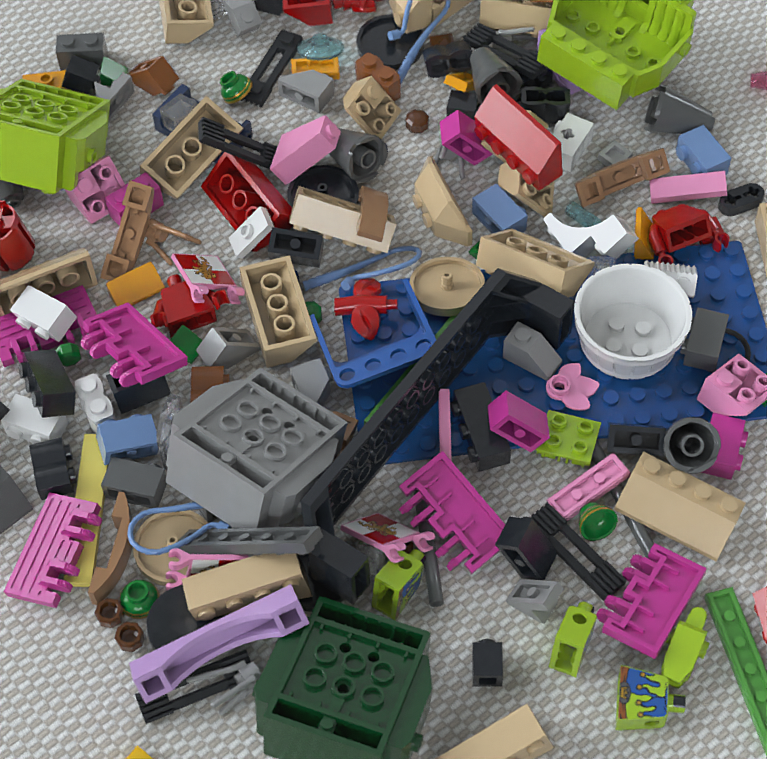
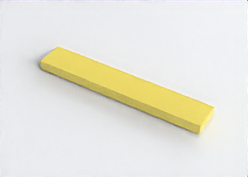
M84 434L75 498L98 503L101 507L98 516L102 518L105 496L101 483L109 465H104L96 434ZM82 523L81 528L92 531L96 536L93 542L75 539V541L80 542L84 546L76 564L80 572L76 577L64 575L63 579L71 583L73 587L90 586L96 567L101 525L92 526Z

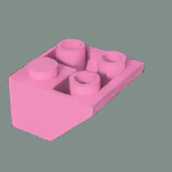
M108 155L98 159L86 170L79 172L77 187L71 191H65L89 223L93 224L109 214L105 197L124 186L125 183Z
M737 354L705 379L697 400L713 413L725 416H747L767 400V375L742 355Z

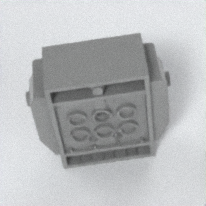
M259 368L244 380L239 379L212 386L174 415L166 461L168 467L166 483L233 528L283 527L284 523L290 522L299 513L302 514L300 500L333 463L334 458L340 454L348 422L264 369Z

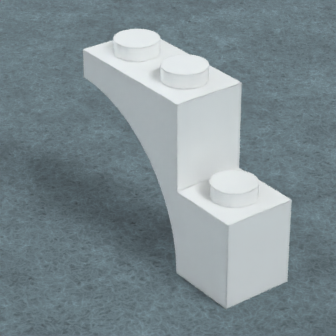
M549 213L543 219L548 226L547 232L561 244L559 248L584 258L596 248L601 255H608L617 259L639 239L626 220L614 214L602 223L587 228L571 227L563 218L553 213Z

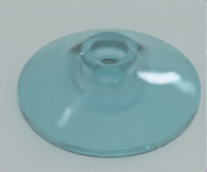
M323 33L313 35V37L304 39L297 46L298 54L309 60L332 59L344 51L342 41Z

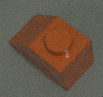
M163 55L140 62L128 73L132 77L134 85L152 96L168 94L175 88L173 84L180 79Z

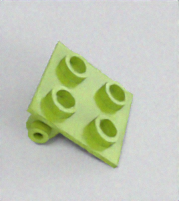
M548 410L547 419L550 438L536 448V453L541 454L542 458L555 459L557 456L558 462H560L561 457L566 458V464H568L570 459L572 464L580 465L582 468L585 465L590 466L601 422Z

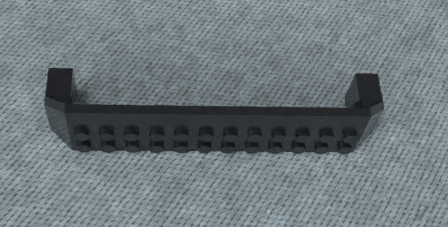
M499 268L495 270L300 500L304 527L319 526L323 534L315 548L308 553L312 579L352 605L355 604L370 585L369 557L335 536L334 525L439 400L440 389L449 388L489 338L507 336L516 323L520 322L541 333L548 343L557 350L571 333L574 300L533 278Z

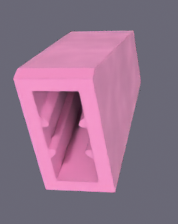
M325 115L282 134L270 170L285 185L289 184L336 148L341 131Z

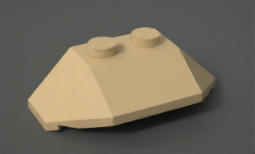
M429 156L414 184L415 194L412 195L416 209H421L423 222L426 228H431L434 236L467 247L471 246L473 231L433 156Z

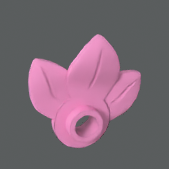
M571 363L561 367L559 373L547 381L546 392L552 399L561 400L566 407L582 411L590 408L588 398L594 395L600 384L591 378L581 376V366L579 363ZM561 387L563 390H557L555 388Z

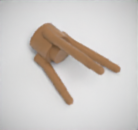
M154 218L149 220L145 235L147 237L146 244L153 247L170 266L173 265V261L157 245L158 242H164L169 234L198 245L202 243L201 240L168 227Z

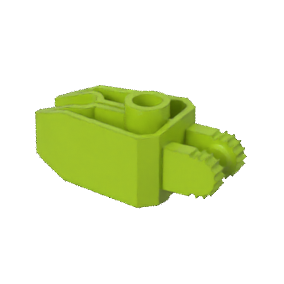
M702 607L692 608L686 622L680 620L665 642L669 647L661 666V675L666 676L669 679V685L677 689L689 680L697 658L704 659L710 644L705 641L707 631L703 630L707 619V611Z

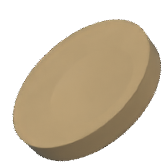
M439 257L419 265L413 271L409 283L423 311L436 316H457L484 285L485 279L481 270L465 259Z
M190 510L158 513L149 517L140 526L134 539L142 547L160 549L176 543L189 529H200L208 522L202 516ZM133 547L136 564L140 572L148 580L161 586H166L167 583H176L174 579H166V573L171 571L169 569V562H178V558H170L169 552L161 555H147ZM188 566L178 570V572L187 576Z

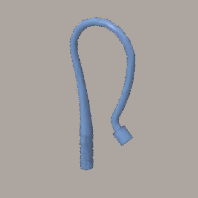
M413 0L407 1L401 30L397 29L388 32V39L390 41L400 39L401 35L405 33ZM446 0L443 11L427 27L408 52L397 72L400 76V84H402L423 43L435 26L446 15L450 8L451 0Z
M414 246L395 247L388 250V253L383 252L380 255L354 265L302 281L304 290L308 291L340 279L388 255L402 251L417 253L416 256L407 262L377 271L346 277L341 282V287L347 291L355 284L356 280L384 275L411 266L421 258L422 251Z
M196 502L176 506L151 508L140 512L128 525L127 536L129 543L137 551L147 555H161L168 553L171 549L180 548L192 542L211 528L228 529L232 528V526L224 521H219V523L210 522L183 540L160 549H148L140 546L135 541L133 535L134 527L144 516L203 508Z

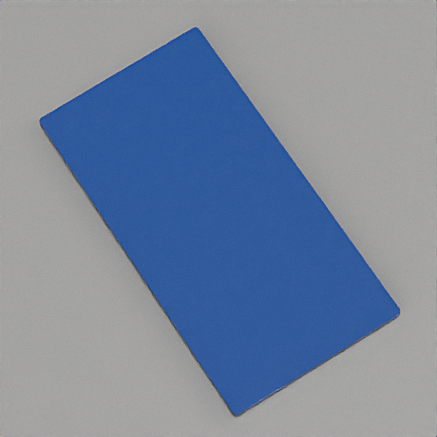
M729 241L727 248L722 244L720 252L713 250L712 243L686 246L671 253L667 251L666 254L672 256L675 266L679 263L680 266L683 264L686 267L690 265V267L695 266L697 269L698 277L694 298L688 297L689 305L692 308V317H695L697 307L729 314L726 328L738 332L747 340L751 351L749 362L766 374L767 328L742 243L740 241ZM634 252L624 253L617 259L608 255L589 257L587 259L594 261L595 264L584 282L592 275L594 276L596 272L609 266L612 267L618 264L644 265L646 260L649 263L652 260L635 259ZM655 254L654 259H652L654 263H656L659 258L658 256H655ZM484 269L481 272L486 282L491 275L487 274ZM404 279L380 281L382 291L379 296H387L388 299H398V309L388 310V314H380V327L372 341L362 337L352 327V314L342 316L348 360L411 337L419 331L420 324L408 301L402 281ZM353 286L347 291L343 290L342 287L339 288V297L354 296ZM578 291L569 298L575 301ZM423 311L434 336L451 317L436 316ZM574 312L571 333L557 350L554 349L562 359V363L554 375L558 374L561 367L566 364L579 363L581 366V376L599 382L600 385L597 391L588 398L590 402L589 409L582 411L572 410L566 407L561 400L552 399L546 392V380L504 359L503 347L507 336L489 338L448 388L450 389L451 402L453 401L454 390L485 382L492 402L503 392L508 391L545 413L548 410L601 422L597 439L608 438L609 422L664 426L666 431H668L672 424L685 417H699L710 423L713 414L712 411L697 400L705 379L712 373L707 370L683 365L685 354L680 353L681 347L675 352L668 365L651 376L633 380L615 378V376L607 375L600 371V369H597L584 354L575 325ZM688 332L687 337H686L687 339H689V337H690V333H689V332ZM725 333L716 369L722 367L737 354L745 358L743 344L733 335ZM409 366L352 387L355 417L358 420V432L364 426L365 418ZM561 387L555 388L557 390H563ZM439 400L386 464L433 459L440 453ZM761 404L747 416L730 417L746 421L767 419V406L764 407ZM450 408L451 457L468 455L467 440H462L459 433V418L453 417ZM508 440L511 449L522 448Z

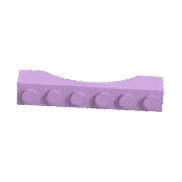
M290 584L130 662L132 679L145 703H148L173 691L197 668L230 649L256 640L283 637L310 623Z

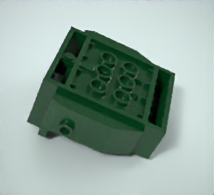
M319 596L310 617L307 616L310 624L283 637H279L260 678L254 685L252 696L255 697L257 733L263 736L264 754L277 759H411L413 752L418 753L421 748L424 735L420 733L430 710L432 680L428 655L431 632ZM345 690L348 693H339V691Z

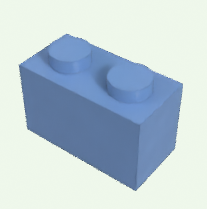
M704 125L679 135L676 154L689 167L691 174L725 171V175L728 174L731 157Z
M497 183L473 197L472 213L491 234L511 228L522 233L526 231L527 212L522 206H518L512 200L511 195L506 190H502Z
M135 414L122 420L109 419L97 426L96 439L104 465H109L112 457L138 459L157 455L160 440L151 414Z

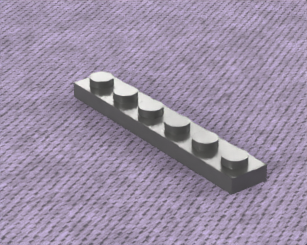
M319 526L209 529L192 542L178 549L188 554L283 555L298 553L299 555H305L315 548L323 534ZM189 529L177 542L190 536L199 529Z

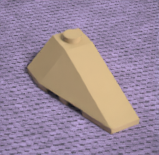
M389 0L394 20L402 28L403 16L408 0ZM413 0L405 31L406 34L426 28L431 24L433 0Z

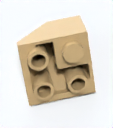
M372 76L354 82L343 97L346 112L365 133L376 135L380 139L383 138L402 111Z
M507 162L499 166L498 185L503 190H506L514 198L544 218L549 213H552L555 181L538 191L532 184H527L522 175L516 169H511Z

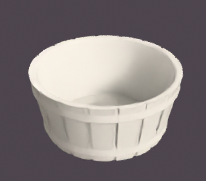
M618 264L601 269L584 282L575 299V325L584 354L597 369H600V371L607 375L615 376V378L633 380L657 373L668 365L675 352L684 343L690 330L692 308L689 305L690 301L684 289H681L676 280L653 267L650 268L642 264Z

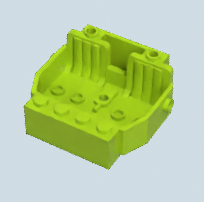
M554 0L547 30L540 38L537 61L613 109L618 110L629 96L633 98L657 88L680 61L687 56L692 47L690 42L697 15L696 11L692 9L694 0Z
M19 79L10 86L0 89V180L39 189L45 194H56L61 189L71 191L76 188L78 173L86 170L105 155L110 100L25 79Z

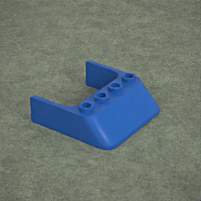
M408 278L402 281L408 301L420 324L419 331L411 337L345 362L334 361L315 315H310L315 334L333 379L339 387L352 388L417 363L436 341Z

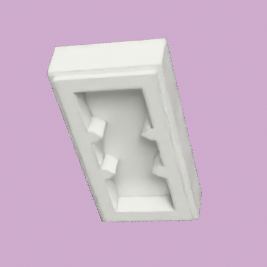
M260 206L229 237L236 257L243 259L274 227L266 208Z

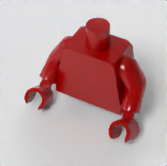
M679 204L667 210H659L652 216L653 224L649 228L648 239L655 256L659 257V263L664 262V264L669 263L671 265L674 263L672 256L666 254L667 251L669 253L711 236L714 237L712 248L716 252L721 251L722 244L725 248L728 247L729 235L718 231V225L708 211Z
M175 274L167 279L169 287L163 288L160 291L162 299L156 302L150 319L152 325L156 328L161 326L168 327L169 335L172 338L182 325L192 331L217 322L215 307L218 310L222 304H230V300L225 290L215 292L209 289L208 294H203L204 303H194L190 287L186 281L182 280L180 275Z

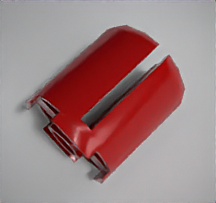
M0 200V271L8 272L9 268L11 271L22 269L31 261L34 255L35 240L14 208L4 200Z

